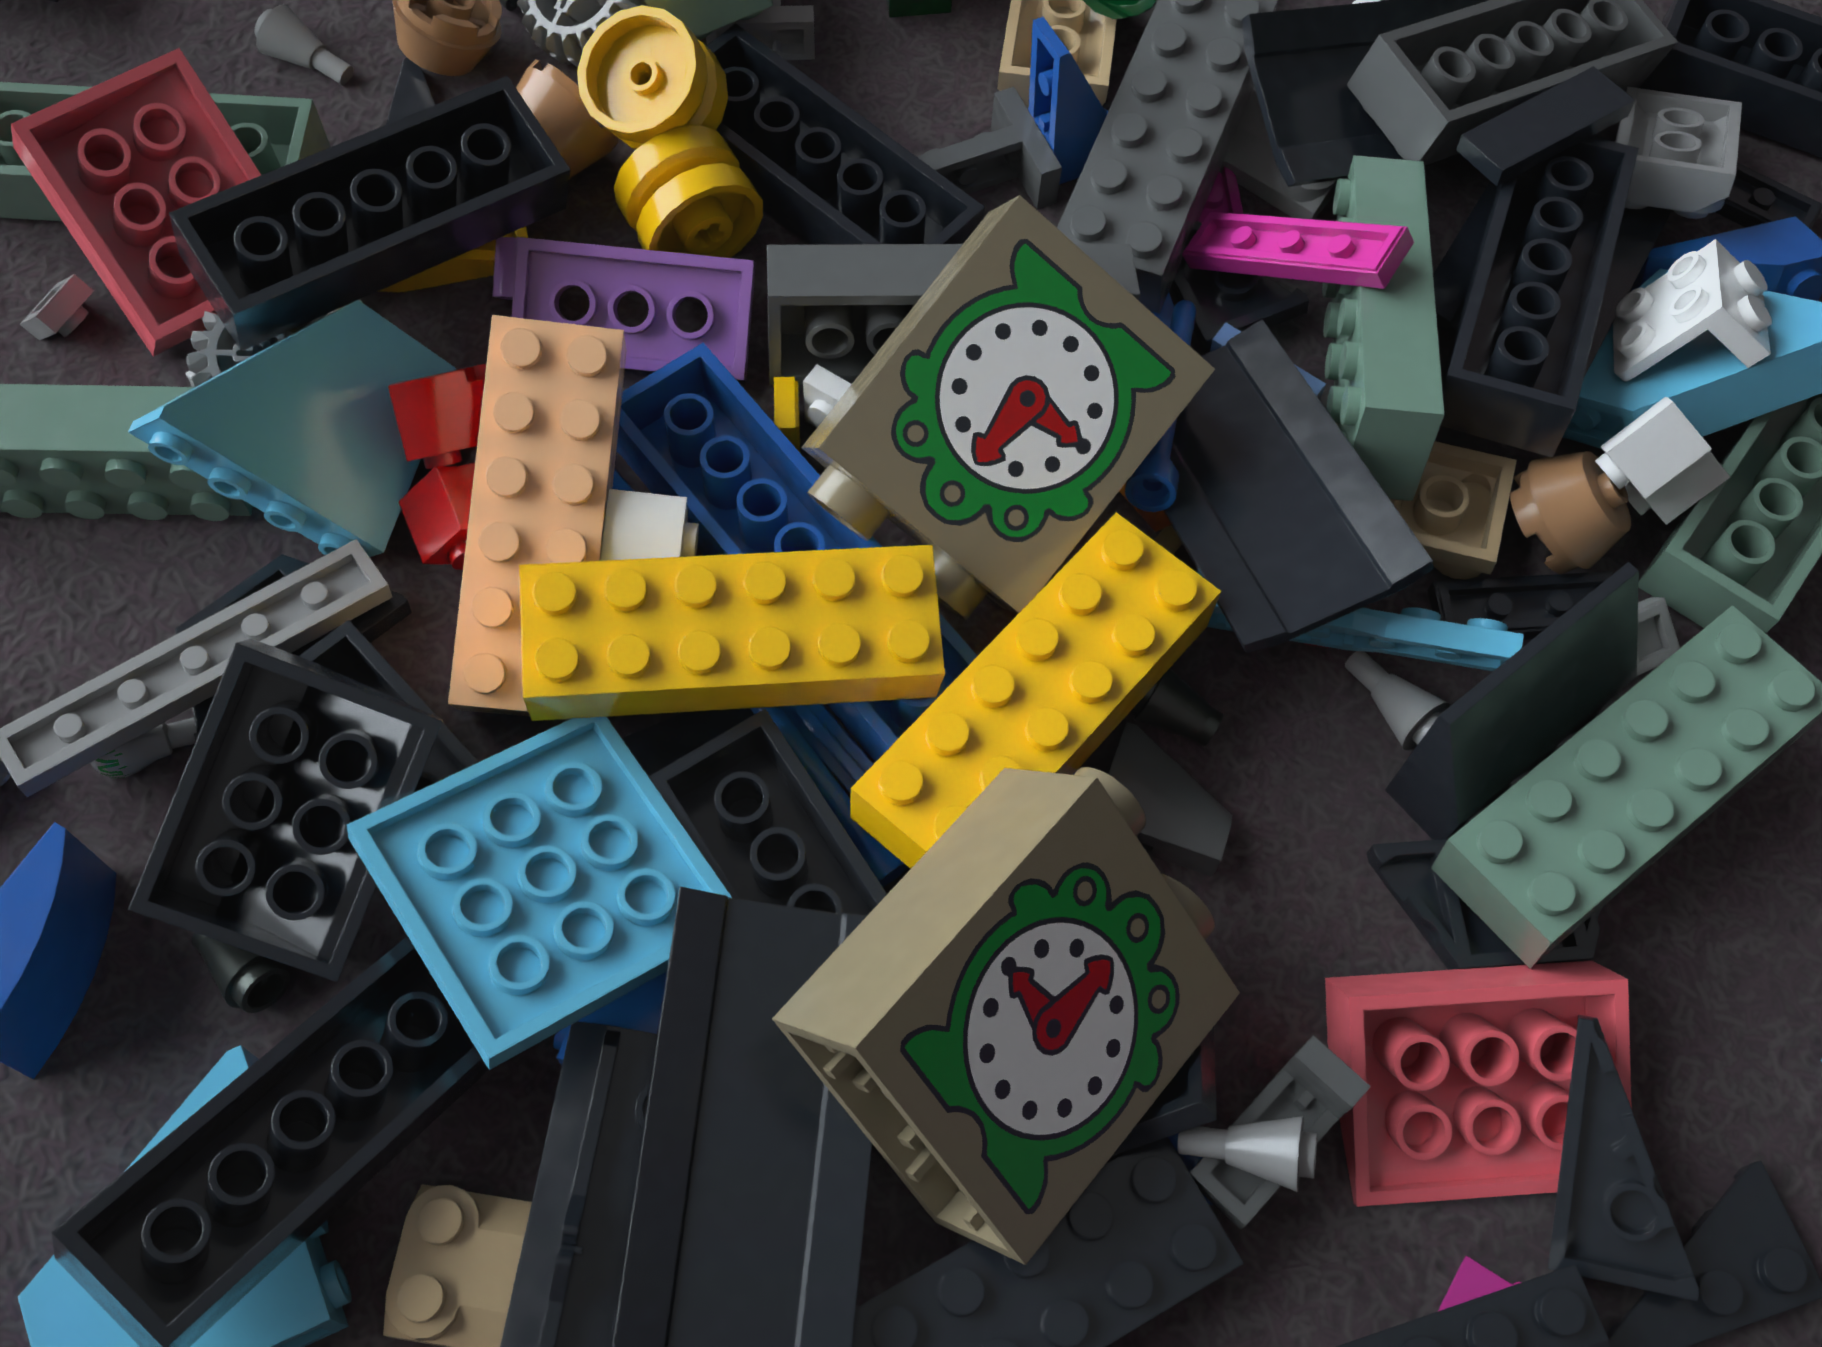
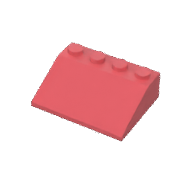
M175 49L11 123L13 148L152 356L154 357L191 338L192 331L206 330L202 320L204 312L217 313L178 252L169 212L261 176V173L181 49Z
M1594 961L1535 964L1531 969L1527 965L1325 978L1328 1049L1371 1086L1354 1107L1339 1118L1353 1202L1357 1207L1557 1193L1578 1015L1598 1018L1632 1108L1628 979Z

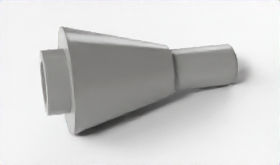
M283 4L273 9H267L258 18L254 33L257 37L256 46L260 53L312 70L317 69L342 86L353 76V66L326 50V46L287 5Z
M1356 651L1345 663V668L1371 692L1372 699L1404 750L1412 749L1418 745L1438 716L1450 707V703L1393 673H1387L1365 651Z
M1303 1116L1229 1126L1228 1130L1198 1126L1178 1134V1154L1223 1159L1230 1166L1298 1192L1300 1177L1311 1179L1315 1177L1317 1133L1303 1131Z

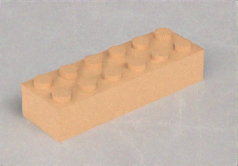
M492 315L448 704L458 710L530 717L523 700L519 565L601 560L609 489L613 487L627 349L624 330Z

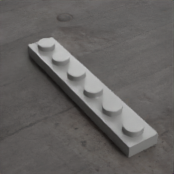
M355 539L0 728V757L17 787L26 797H29L215 695L235 643L252 638L292 653L336 629L347 620L350 621L392 598L389 585L358 540Z

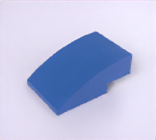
M56 822L52 824L0 887V1062L31 1079L36 1077L58 1046L84 999L95 975L107 939L115 897L117 873L67 829Z

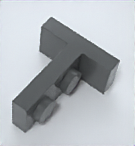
M1015 87L994 93L991 120L992 132H983L974 138L941 149H931L917 156L967 194L1018 177L1036 209L1057 203L1062 166Z
M1313 1035L1282 1067L1231 1126L1303 1116V1131L1317 1133L1318 1143L1336 1121L1354 1107L1371 1086ZM1203 1157L1189 1172L1201 1193L1240 1230L1250 1222L1281 1186L1230 1166L1223 1159Z

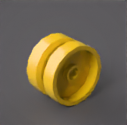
M641 5L618 11L596 28L583 48L577 70L579 95L590 116L633 150H636L654 136L676 127L702 125L716 130L722 122L728 100L724 70L714 53L704 43L699 41L682 21L665 9Z
M702 125L676 127L648 140L637 148L623 164L614 185L616 203L628 224L637 232L638 241L645 250L731 258L741 251L756 234L763 218V200L750 179L740 169L739 162L729 145L717 130Z

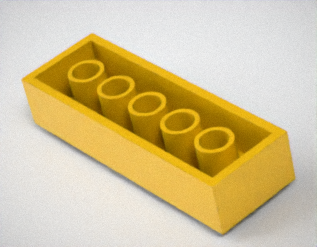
M1116 512L851 787L850 818L911 869L1004 768L1073 775L1206 629L1221 590Z
M933 545L519 565L523 700L532 721L934 698L938 694L945 675Z

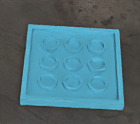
M607 717L572 718L347 824L350 842L489 1070L666 972L680 886L726 895L732 898Z

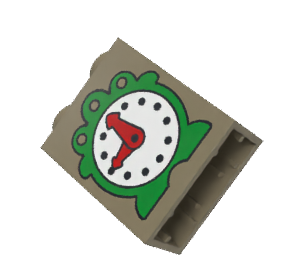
M1018 195L988 212L801 447L826 468L807 494L830 515L865 541H869L887 518L917 544L933 545L938 602L962 620L967 621L983 599H986L992 605L1019 614L1052 577L1214 372L1215 368L1022 196Z
M1091 767L1080 768L1074 775L1004 768L772 1018L937 1224L1024 1265L1029 1262L1240 993L1206 942V939L1215 928L1211 912L1203 901L1188 887L1167 875L1161 874L1138 840V834L1146 825V817L1141 805L1133 794L1119 781L1107 773Z

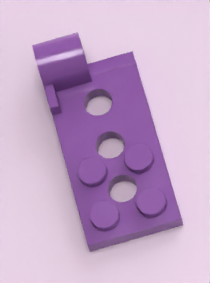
M500 237L496 239L492 297L513 300L512 317L624 330L627 349L625 369L655 372L704 342L736 380L746 381L756 262L754 260L524 237ZM571 287H581L584 289L590 301L587 314L577 321L567 320L559 309L560 296L566 289ZM628 293H640L647 300L649 306L648 316L642 324L628 327L618 317V303ZM690 298L701 300L708 312L707 322L704 327L693 333L684 332L678 326L675 318L679 304Z

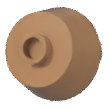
M392 0L399 48L412 62L428 71L446 76L465 75L474 69L500 39L501 25L499 21L502 15V7L499 0Z
M1589 451L1533 459L1530 461L1527 470L1513 476V479L1520 488L1509 494L1518 524L1526 538L1536 534L1540 541L1550 550L1552 555L1546 557L1544 563L1558 574H1565L1578 567L1590 569L1631 528V518L1627 506L1628 493L1625 486L1619 490L1595 462L1598 457Z

